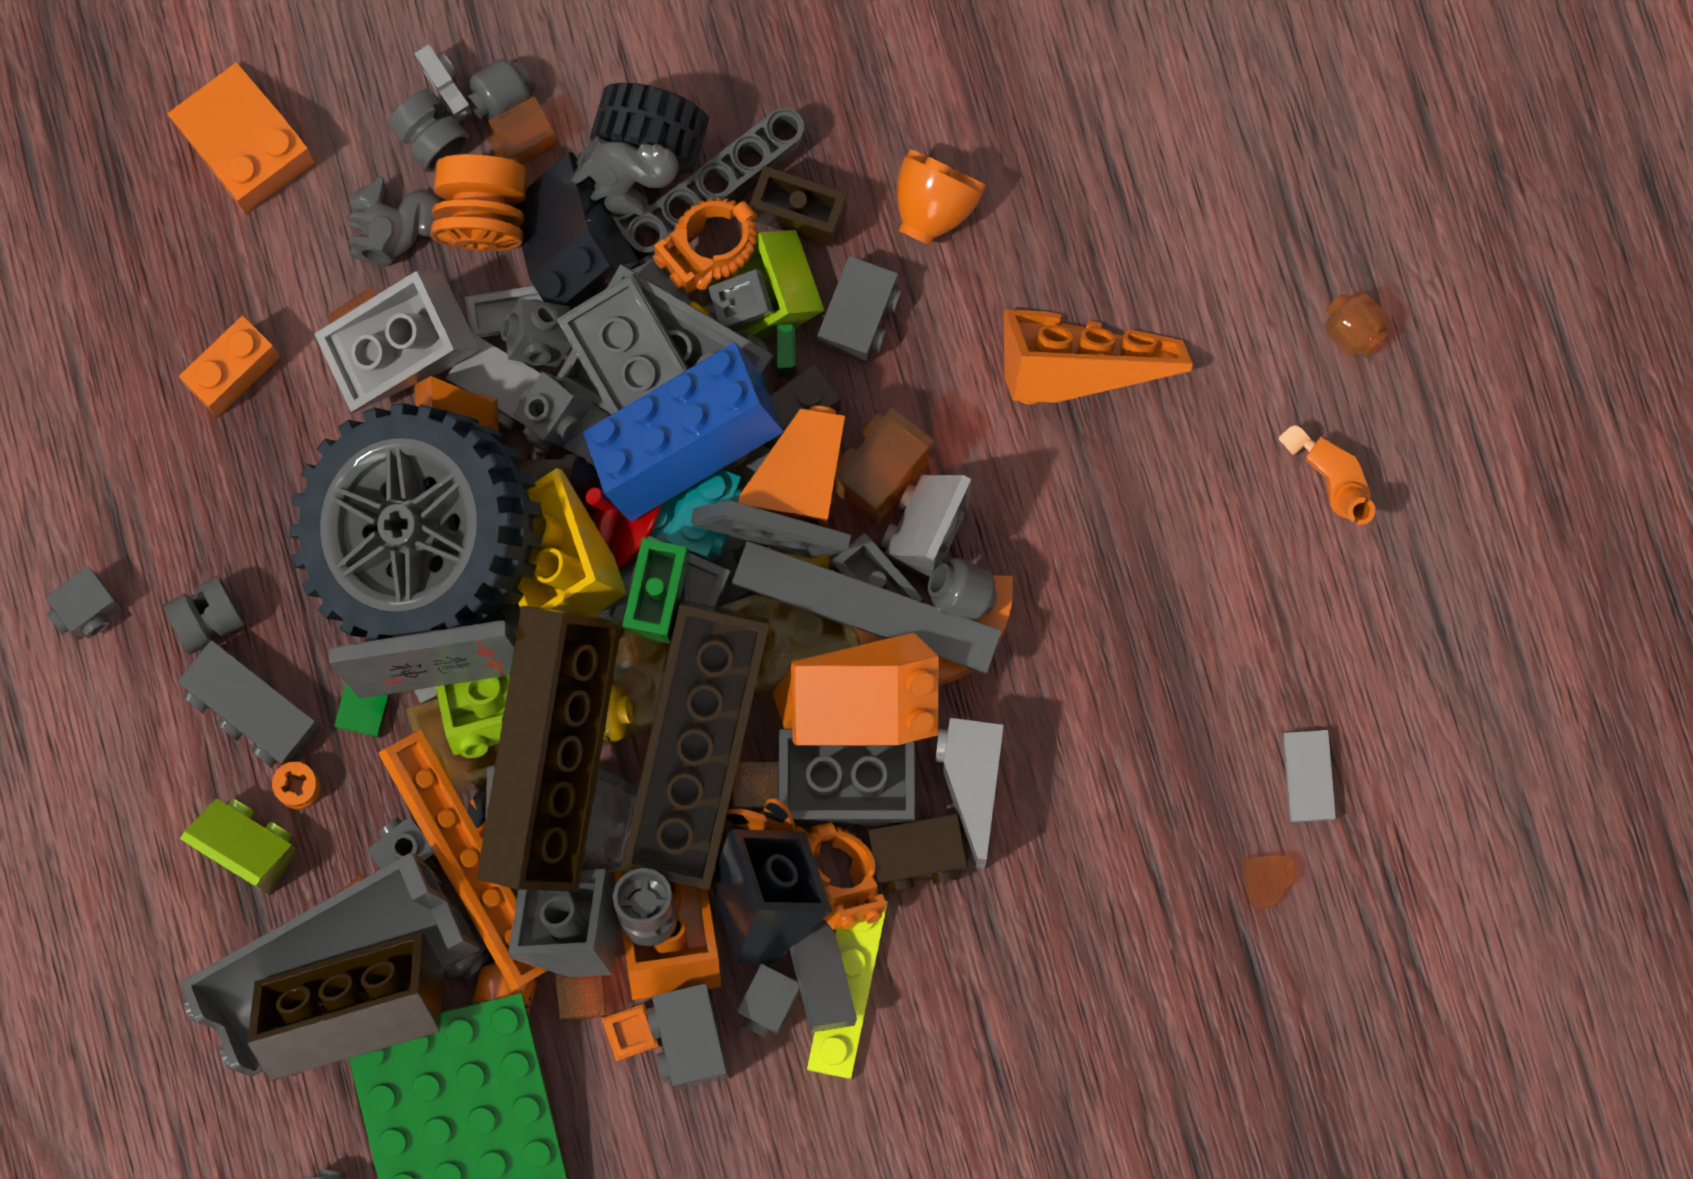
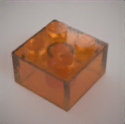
M891 408L885 416L878 413L863 431V435L866 436L863 443L857 450L850 447L839 459L836 468L838 470L835 476L837 494L877 526L903 496L908 484H913L933 459L934 440L894 408Z

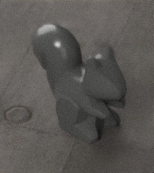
M596 136L576 162L578 168L571 177V181L580 183L591 177L596 181L594 185L595 190L591 195L592 200L596 201L606 197L604 205L607 210L613 213H634L643 216L645 214L643 204H647L649 200L633 184L638 182L649 188L668 186L676 177L679 164L675 154L660 144H642L638 148L625 142H609Z
M378 177L373 184L359 189L349 199L350 206L355 212L348 215V220L351 221V228L360 230L362 233L361 236H352L348 239L347 244L353 247L350 256L383 267L391 264L395 257L408 251L413 246L418 235L430 236L431 224L436 220L432 216V208L436 203L443 202L440 197L423 189L412 191L404 197L397 209L384 204L386 186L383 177Z

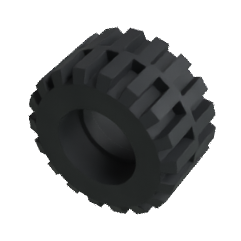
M614 83L604 87L589 140L592 142L598 136L609 142H625L638 148L642 144L654 145L657 143L666 149H670L675 154L679 164L677 174L691 173L695 170L709 116L695 103L673 92L639 83Z

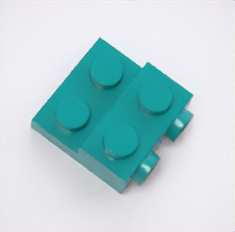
M720 469L662 504L656 525L650 536L666 543L685 546L689 553L711 562L714 554L721 556L729 536L693 526L691 524L692 513L696 507L725 500L738 503L739 495L743 491L741 476Z

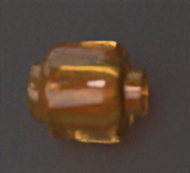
M1365 292L1356 293L1350 298L1345 293H1342L1325 310L1330 317L1325 323L1324 331L1348 356L1354 357L1362 354L1366 358L1390 335V332L1386 329L1390 322L1388 314Z

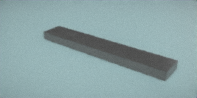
M749 541L745 544L732 580V585L884 639L914 632L939 658L983 674L988 672L1002 630L968 618L944 614L934 606Z

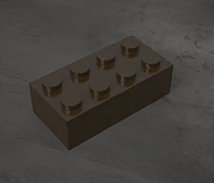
M422 931L254 981L247 1044L268 1079L273 1081L440 1032L444 969Z

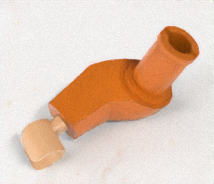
M1290 426L1279 436V440L1293 456L1303 447L1308 450L1309 454L1305 461L1326 479L1328 501L1338 516L1349 519L1351 522L1355 520L1357 525L1367 524L1374 518L1376 512L1375 505L1370 500V489L1355 456L1320 436L1317 442L1313 441L1299 426Z

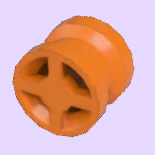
M288 762L276 770L272 778V789L274 795L285 806L293 810H303L311 807L318 800L321 793V783L317 774L308 765L301 762Z

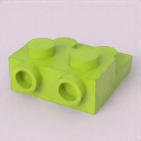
M509 675L436 687L446 739L454 756L461 754L466 758H477L488 751V746L499 744Z

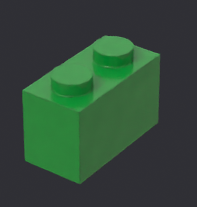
M642 538L622 625L627 635L671 643L690 559L687 547Z

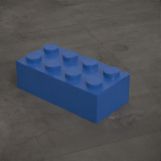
M733 342L583 431L604 494L632 522L772 440L784 431L760 371L738 344Z

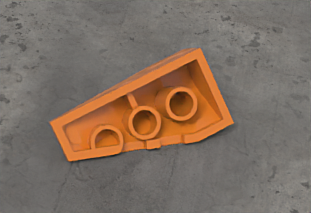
M1005 309L1004 378L1012 401H1020L1030 405L1040 402L1057 403L1192 370L1193 363L1183 340L1137 330H1128L1124 335L1114 334L1101 328L1102 323L1088 320L1086 327L1061 322L1062 314L1048 311Z

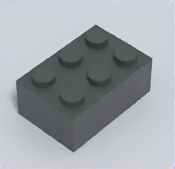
M779 729V800L789 808L795 826H814L826 822H832L834 826H894L915 822L914 741L901 745H795L792 741V729Z

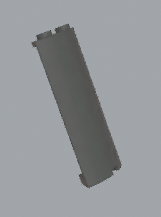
M411 852L181 981L180 983L186 996L183 999V1005L188 1016L194 1022L217 1031L222 1043L219 1046V1053L226 1066L231 1070L253 1077L264 1071L247 1044L254 981L422 931L444 970L478 952L481 948L454 898L448 900L446 895L442 893L439 887L441 880L423 860Z

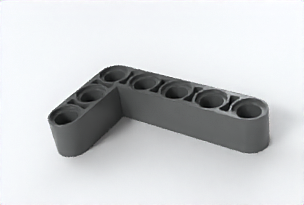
M779 108L766 116L651 206L648 203L643 204L645 209L643 216L634 213L617 214L609 211L637 259L641 260L646 256L655 254L654 245L644 247L636 242L641 233L645 231L656 232L660 236L659 242L675 231L674 228L678 220L671 216V212L676 206L682 204L689 206L698 205L702 200L706 202L709 198L716 200L719 197L720 200L728 198L730 202L732 200L737 201L757 186L763 166L777 170L802 150L805 143L804 121L795 110ZM785 125L791 126L797 131L796 135L790 140L783 141L774 136V131ZM585 150L581 151L576 158L578 159ZM747 152H756L763 158L754 167L744 166L739 160ZM714 178H721L728 182V187L725 191L717 194L707 191L705 186ZM595 180L591 181V183L593 184V186H594L595 183H596ZM715 217L707 218L705 225Z

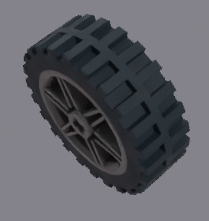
M406 403L391 404V410L374 407L363 411L365 422L348 419L339 425L338 429L342 436L337 441L324 439L316 448L323 456L317 465L306 464L301 474L302 477L308 479L304 494L294 493L292 506L300 507L299 524H290V537L299 539L301 550L300 553L293 554L292 557L295 568L306 569L309 579L302 583L306 594L312 597H320L324 601L318 608V611L326 619L342 621L341 631L349 636L366 638L365 642L504 620L505 617L500 612V609L505 604L517 605L524 595L517 589L522 577L533 578L537 565L528 562L532 546L541 548L543 535L533 533V518L542 516L541 503L530 501L527 490L535 487L536 484L531 473L518 471L515 465L522 460L516 448L501 445L499 442L503 435L494 428L479 425L478 419L421 404L419 406ZM433 477L437 484L426 490L427 480ZM385 485H386V496H385V494H384V486H385ZM454 514H457L460 518V526L457 530ZM372 524L377 525L378 532L373 531L368 536V526ZM443 558L442 568L438 572H434V561ZM391 564L393 570V577L389 573Z

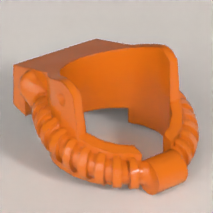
M720 197L716 198V200L709 198L706 202L702 200L698 205L694 204L690 210L687 209L684 212V216H681L678 220L674 232L654 245L655 255L653 260L661 270L665 268L670 273L669 278L672 284L677 289L682 288L686 294L696 289L706 290L711 282H723L734 278L745 265L744 263L748 262L756 246L757 232L755 231L756 225L754 221L757 218V214L745 201L737 204L734 200L730 202L728 198L720 200ZM735 216L742 224V239L738 246L723 255H713V260L698 255L691 249L688 243L690 239L704 229L707 218L724 217L732 219Z
M832 822L812 826L811 833L807 838L813 856L820 842L830 840L832 847L841 849L853 859L849 871L850 879L854 885L853 888H839L828 885L831 879L818 868L832 912L823 920H826L833 930L838 928L848 930L860 922L866 921L870 924L878 921L882 917V912L886 908L887 903L883 894H878L875 859L868 846L860 838H857L854 833L851 835L849 830L844 829L843 831L840 827L835 828Z

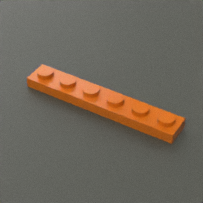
M420 729L380 751L378 754L511 991L548 971L511 959L508 955L517 899L509 887L477 879L483 839L422 730Z

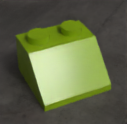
M797 231L759 232L753 254L748 262L744 263L745 265L736 276L755 269L762 271L774 313L743 324V330H741L762 340L776 335L777 325L793 324V327L797 328L825 310ZM711 282L709 286L715 285L720 282Z
M216 798L184 831L180 839L270 895L298 851L296 847L288 843L293 835L271 821L264 828L251 820L255 811L234 798L231 799L228 805Z

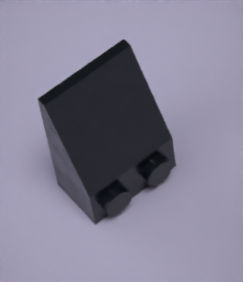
M573 152L567 153L527 187L526 198L522 203L512 206L521 210L524 214V222L518 227L523 231L521 246L529 279L543 302L570 306V311L607 289L620 264L631 269L639 263V260L610 212L605 207L602 199L600 198L596 201L591 199L595 188L590 179L587 178L580 183L571 181V177L578 168V164H576L578 159Z

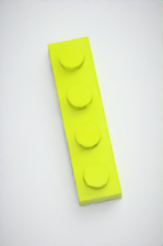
M887 906L882 912V917L874 923L868 924L864 921L848 930H843V928L836 929L835 936L857 1021L854 1026L814 1033L807 1066L808 1071L852 1079Z

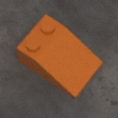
M237 62L167 113L245 215L315 163L306 145Z
M913 632L791 662L792 741L795 745H901L938 735L939 656Z
M623 857L612 859L615 883L628 873L621 871ZM668 881L677 908L678 922L670 938L661 944L653 946L637 945L629 940L622 931L632 1000L651 998L655 995L706 984L708 989L722 987L707 889Z

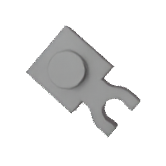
M429 44L415 52L419 67L441 100L444 101L452 116L459 123L471 116L472 112L469 109L468 102L452 80V77L457 75V72L445 53L442 52L437 56Z

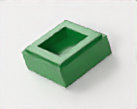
M793 324L777 325V369L779 378H790L796 375V333Z
M345 683L334 727L379 739L390 695L359 698Z

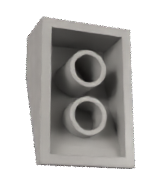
M417 270L314 334L351 412H357L430 376L437 375L480 350L443 271Z
M921 475L916 486L908 484L898 507L905 510L898 526L890 523L880 545L881 548L886 550L884 555L896 568L929 582L934 569L943 563L969 507L971 478L964 475Z
M950 718L948 730L939 729L935 762L944 763L943 776L975 867L985 869L1004 725Z

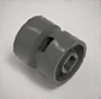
M424 89L410 96L393 112L387 123L388 127L403 144H412L411 154L426 172L435 171V164L438 159L458 155L470 138L469 134L454 116L445 117L446 107L431 89Z
M218 575L198 585L194 596L191 597L183 593L162 605L172 628L189 655L206 647L214 634L225 637L245 626L236 604Z
M647 868L631 870L623 875L616 883L612 896L614 908L623 933L637 945L653 946L661 944L670 938L678 922L677 908L670 884L662 874Z

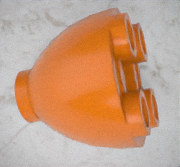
M910 149L907 156L904 157L897 180L896 196L902 221L898 231L930 246L933 238L947 233L969 217L980 202L987 185L965 174H961L931 157Z

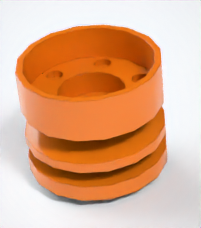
M461 154L438 159L435 164L433 191L438 197L447 201L436 203L432 208V216L436 220L431 224L430 237L443 245L470 251H503L519 247L523 242V231L518 226H521L524 222V214L521 210L512 206L522 203L526 198L528 170L524 165L513 160L488 155Z

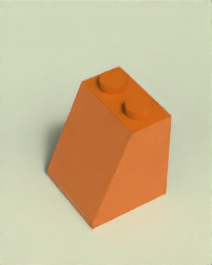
M812 406L810 410L800 409L739 495L738 503L827 528L845 416L836 415L837 412L834 409L824 406Z

